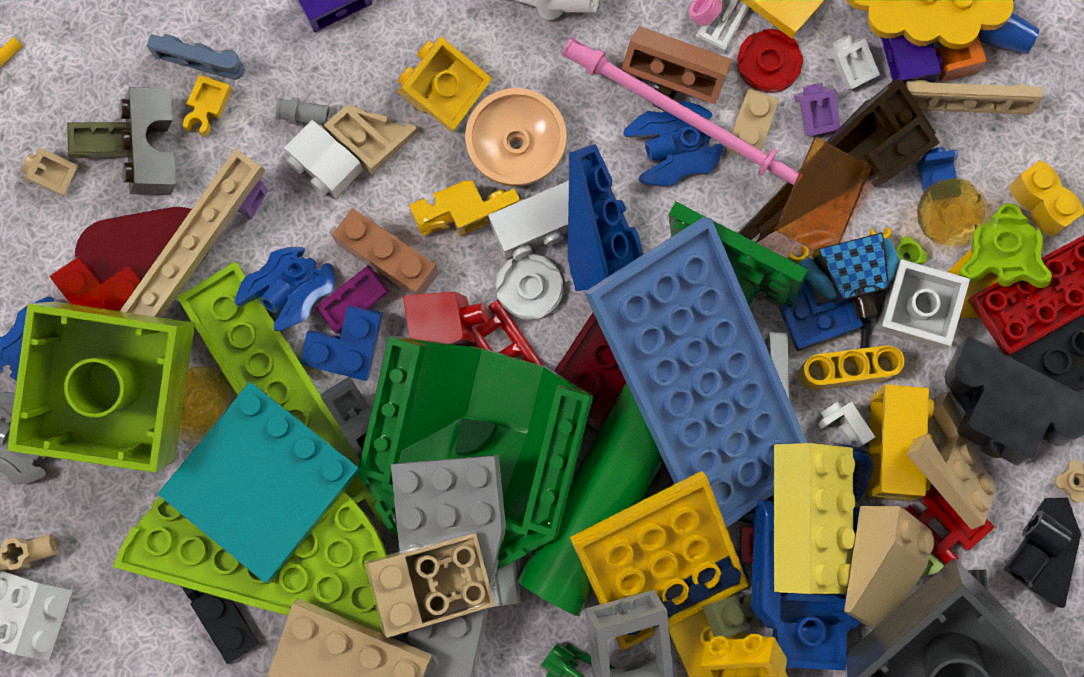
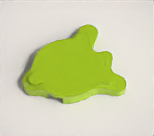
M1006 203L1001 205L998 211L990 216V221L981 227L979 224L975 229L971 245L972 256L961 267L959 276L969 278V284H972L987 274L994 273L997 275L998 283L1002 286H1010L1024 280L1038 288L1047 287L1051 282L1052 274L1041 259L1044 245L1040 229L1038 228L1036 231L1033 226L1028 224V218L1022 214L1021 209L1016 204Z

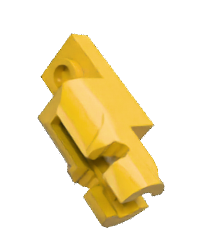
M466 180L439 192H434V206L427 203L425 198H422L410 204L409 207L422 236L450 227L449 224L453 222L461 237L489 224V214L520 202V199L515 189L507 192L505 189L492 193L487 198L488 200L483 202L474 182Z

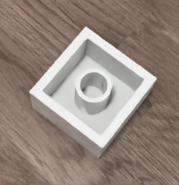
M901 259L898 262L894 279L889 284V289H887L876 331L942 350L950 347L970 279Z

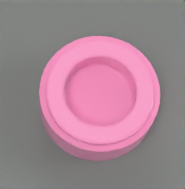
M694 0L689 8V16L698 26L708 25L720 14L722 2L721 0Z

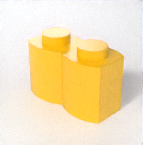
M1041 160L1021 173L1009 185L1015 200L1022 207L1031 211L1036 225L1051 237L1057 235L1084 214V208L1078 197L1069 189L1062 187L1061 180L1055 170Z

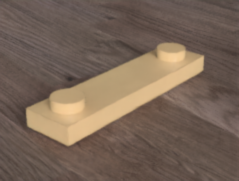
M916 80L914 82H907L905 85L919 108L926 111L1031 115L1043 98L1042 87H1032L1026 84L1007 86L931 83L926 80Z

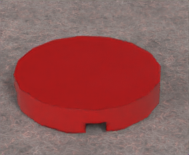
M771 28L749 35L741 44L736 61L738 72L746 84L757 91L775 93L781 92L793 85L801 73L803 56L794 38H790L780 30Z

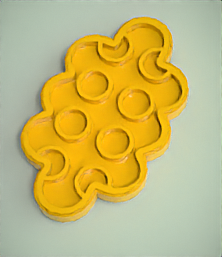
M846 0L853 8L867 11V23L871 31L877 36L886 39L903 35L911 44L917 46H927L938 40L942 45L950 49H963L970 46L976 40L980 29L996 30L1001 28L1008 22L1014 9L1013 0Z

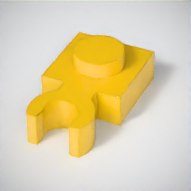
M199 74L186 103L194 111L185 116L183 128L190 132L192 126L200 122L202 125L199 133L202 137L206 138L211 131L209 120L211 116L218 119L221 118L232 93L231 86Z

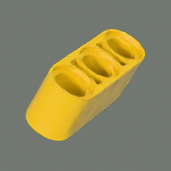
M889 345L816 354L807 359L801 366L799 379L801 384L810 390L885 382L892 379L903 369L904 356L898 348ZM878 357H886L890 360L892 364L890 372L884 371L879 367ZM844 361H851L857 366V376H851L845 372L843 368ZM809 366H819L824 372V379H813L809 374Z

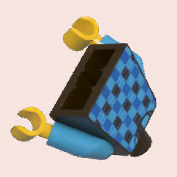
M888 227L884 228L883 233L876 234L874 229L871 228L869 236L818 248L811 254L812 259L809 258V250L806 246L800 247L801 257H795L792 255V252H788L789 260L808 269L805 277L806 280L825 298L832 299L834 304L852 301L857 320L878 314L872 295L889 289V284L894 279L899 262V256L890 240L891 229Z

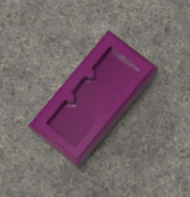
M367 265L318 304L315 309L335 334H337L343 328L348 305L369 309L388 294L390 290L372 267Z

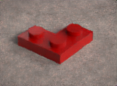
M80 255L49 276L70 304L114 311L122 309L141 282V279L129 264L100 283Z

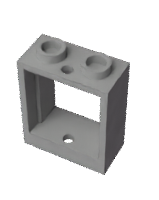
M654 590L585 609L593 677H673L667 609ZM653 627L655 657L610 670L607 639Z

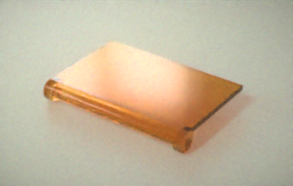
M814 137L775 231L814 251L818 248L840 243L867 177L872 170L867 161L858 160L829 143Z

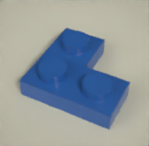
M806 278L793 307L788 305L787 302L784 308L779 307L797 352L853 332L863 326L861 319L857 320L852 301L834 304L833 301L818 306Z
M348 305L341 337L314 330L307 331L300 363L304 366L367 381L372 368L383 312Z

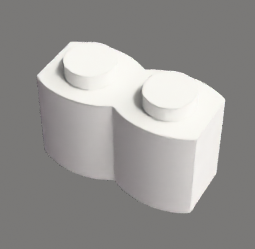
M313 120L284 147L289 156L286 162L298 174L301 175L304 171L313 178L310 183L323 196L329 192L334 198H337L363 171L359 160Z

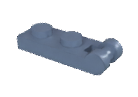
M151 34L147 43L148 49L154 58L232 80L240 79L245 71L239 56L233 50L217 53L207 45L195 43L192 46L168 34H164L163 37Z

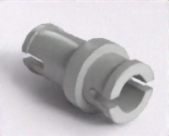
M294 97L291 100L279 98L277 101L276 119L289 120V124L295 125L297 122L309 123L313 120L318 125L323 126L328 121L329 105L324 106L300 102V98Z

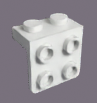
M6 571L0 572V650L13 655L49 661L72 590L35 582Z

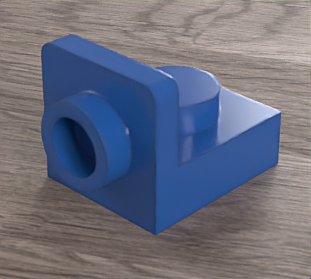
M944 147L934 148L925 153L917 163L925 202L954 198L961 194L954 167V161L958 158L957 150L946 151Z

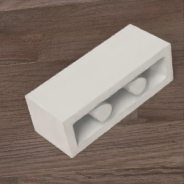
M569 181L488 215L489 224L505 259L513 256L514 260H519L532 253V248L544 243L548 247L563 240V234L568 233Z

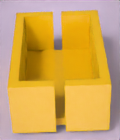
M885 384L878 391L870 395L869 428L875 438L868 442V453L873 455V469L866 490V499L911 502L926 496V491L930 490L931 482L907 455L914 439L928 434V420L932 419L934 411L933 399L929 398V388ZM928 434L929 437H930V439H931L932 442H933L932 435H931V434Z

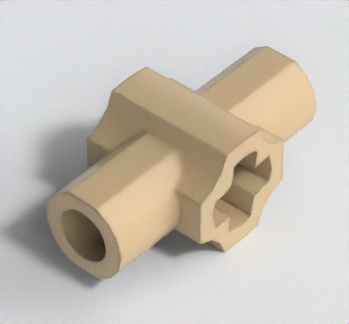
M48 534L31 540L17 537L4 540L0 548V572L5 570L27 571L33 569L36 561L57 556L58 545L54 535ZM19 549H23V555L18 556V560H14V555L19 553Z

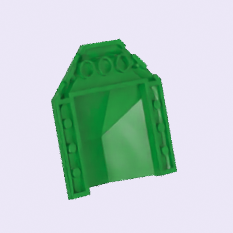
M388 336L359 463L361 470L358 473V477L363 486L367 485L376 501L374 505L387 530L391 529L398 541L391 464L499 455L506 531L497 559L499 560L498 570L558 537L593 395L548 367L478 347ZM462 418L496 423L498 425L497 432L494 438L485 446L470 455H458L455 453Z

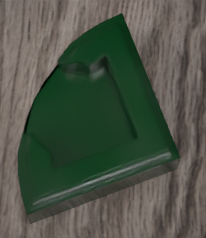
M462 418L455 453L458 455L475 453V451L485 446L494 438L498 425L492 422Z

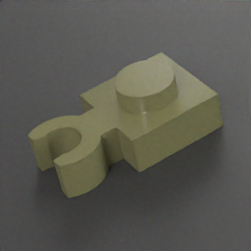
M736 594L702 607L714 637L724 636L728 638L751 629L749 624L760 620L751 610V594L741 599H738Z

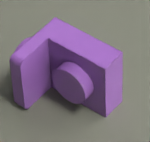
M823 83L804 86L802 93L794 94L795 101L800 102L806 136L831 132L840 128L835 89L823 88Z

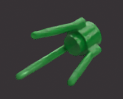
M557 643L541 666L548 671L546 677H585L575 669L579 662L574 658L590 665L592 663L590 655L577 650L571 644H568L565 648L560 643ZM610 665V670L616 668V667Z

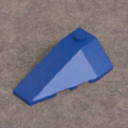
M596 144L569 153L567 258L575 291L590 289L644 255L640 236L635 226L629 227L623 215L626 211L623 200H616L612 192L613 179Z

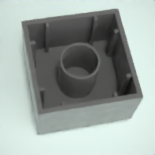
M955 558L948 562L846 653L847 677H1068L1062 663Z

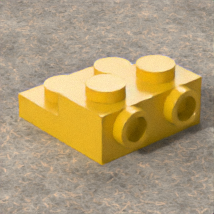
M440 36L433 43L427 40L420 48L416 56L421 60L414 69L408 65L397 79L401 86L396 92L422 113L426 111L452 132L491 82L492 78Z
M750 634L744 639L733 640L727 639L724 636H717L705 642L700 666L707 677H788L785 672L787 658L775 637Z

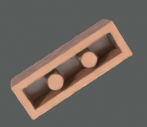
M639 26L630 40L621 70L716 104L733 59Z
M353 208L332 234L339 247L364 264L370 265L374 271L410 295L425 294L439 274L436 264Z

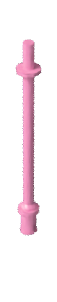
M571 37L564 47L562 56L586 68V73L591 76L595 74L605 75L760 165L758 175L763 176L766 170L794 186L802 176L799 172L774 158L778 150L772 149L769 154L762 152L608 62L607 57H605L606 53L600 49L596 52L577 41L574 37Z

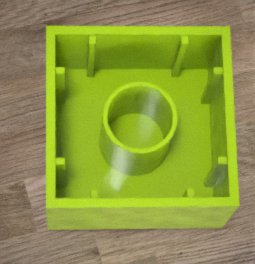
M55 301L27 304L7 451L154 473L174 462L176 459L195 323Z

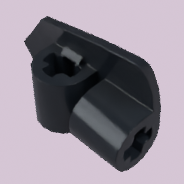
M1068 497L1044 498L1023 529L1022 535L1025 538L1004 567V570L1043 599L1058 608H1064L1066 606L1081 531L1074 517Z

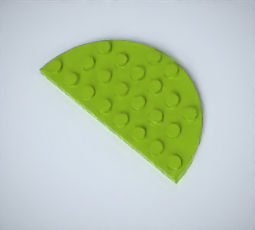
M344 491L270 584L264 583L161 497L150 505L149 511L136 526L131 528L119 549L113 565L117 569L287 616L290 613L293 602L298 598L382 633L364 562L386 556L387 552L368 516Z

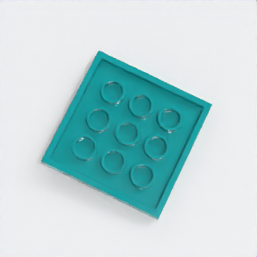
M249 382L157 494L264 583L270 584L361 469L257 386Z

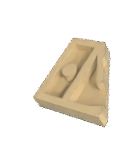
M348 104L323 125L324 130L355 156L362 167L370 174H373L417 132V128L412 124L407 123L406 126L388 121L386 116L377 113L369 114L361 108Z

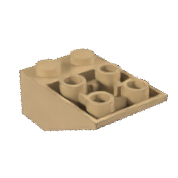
M476 533L364 562L382 633L386 638L495 606Z

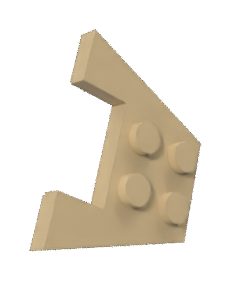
M949 391L934 400L933 415L948 438L941 454L929 435L924 434L914 439L907 455L969 528L974 529L985 524L996 494V485L993 478L987 473L973 442L961 437L957 433L962 418Z

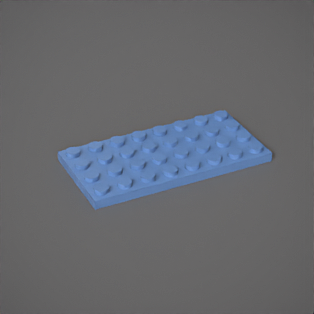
M702 217L586 290L584 294L674 484L703 471L709 480L725 525L728 527L755 508L759 500H766L774 494V445L807 443V440L711 218Z

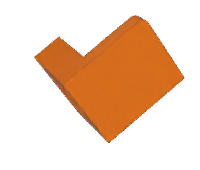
M978 36L970 46L963 49H950L946 47L935 50L936 53H940L943 62V69L939 75L940 82L978 73L987 62Z

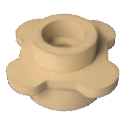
M1078 460L1069 462L1068 469L1055 478V485L1067 495H1070V499L1075 503L1084 501L1083 464ZM1075 478L1079 479L1078 485L1074 483Z

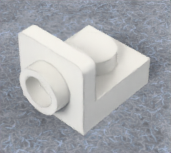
M851 35L834 41L832 43L834 48L824 52L827 59H834L846 89L852 90L880 75L866 38H852Z
M852 401L843 407L837 402L821 412L824 419L817 423L819 429H823L838 419L841 424L838 430L849 445L854 443L859 448L875 438Z

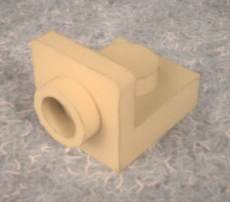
M39 147L36 155L28 153L20 171L26 173L23 182L30 184V182L63 197L78 165Z

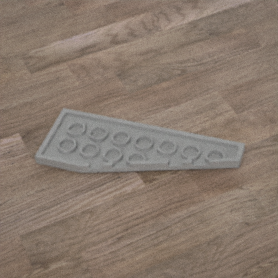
M499 455L391 464L399 551L476 533L490 588H492L494 574L497 573L499 564L497 559L500 545L504 540L506 531ZM489 608L408 631L410 646L432 654L424 677H475L476 658L480 652Z

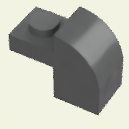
M349 376L320 394V397L339 424L347 441L359 459H361L372 409Z

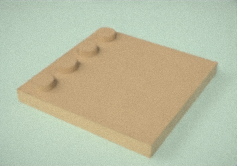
M297 598L292 604L267 677H424L432 654L394 638H386L382 633Z

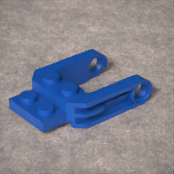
M759 500L754 511L751 610L768 629H773L772 637H775L787 658L786 667L846 670L847 632L851 628H856L861 623L844 612L847 594H836V596L774 592V501ZM854 507L853 509V530L855 533V537L860 507Z

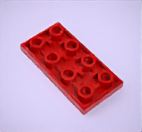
M1084 235L1041 258L1052 274L1051 282L1047 287L1038 288L1024 280L1010 286H1002L997 282L968 299L969 304L1003 354L1009 357L1084 315Z

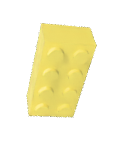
M815 443L774 445V592L847 594L855 544V533L853 530V509L855 506L853 494V472L855 469L853 448Z

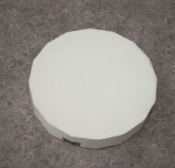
M530 253L519 260H514V258L508 260L499 271L496 281L497 298L503 308L514 318L525 321L540 320L551 314L559 305L564 290L562 276L557 266L545 256Z

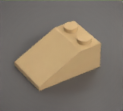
M860 506L844 612L871 629L878 626L906 601L928 566L929 553L932 552L934 547L932 530L901 506Z

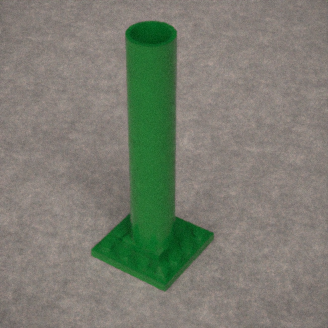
M675 201L668 214L671 237L705 216ZM713 221L748 305L750 306L754 297H757L759 292L762 291L767 294L765 298L774 305L784 308L787 302L788 305L793 307L799 296L808 269ZM627 382L572 479L558 537L533 550L517 578V582L532 593L575 616H580L593 592V588L569 537L643 501L664 463Z

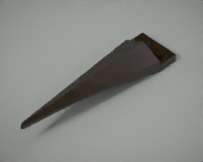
M894 79L874 97L866 100L797 171L802 174L797 184L794 186L787 182L738 234L752 240L760 233L758 240L755 241L757 243L776 230L788 225L826 201L874 175L875 172L863 156L919 115H921L935 135L936 132L901 79Z

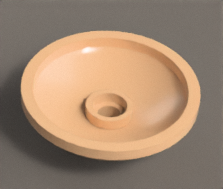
M509 88L487 96L475 107L467 122L465 141L467 152L473 165L486 178L506 186H526L544 179L558 166L565 152L567 132L560 111L548 98L529 89ZM514 140H520L523 143L519 149L512 148L510 144Z

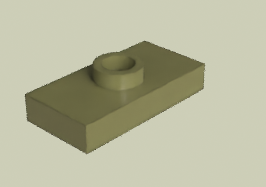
M67 122L68 157H128L127 151H122L121 133L122 130H126V122Z

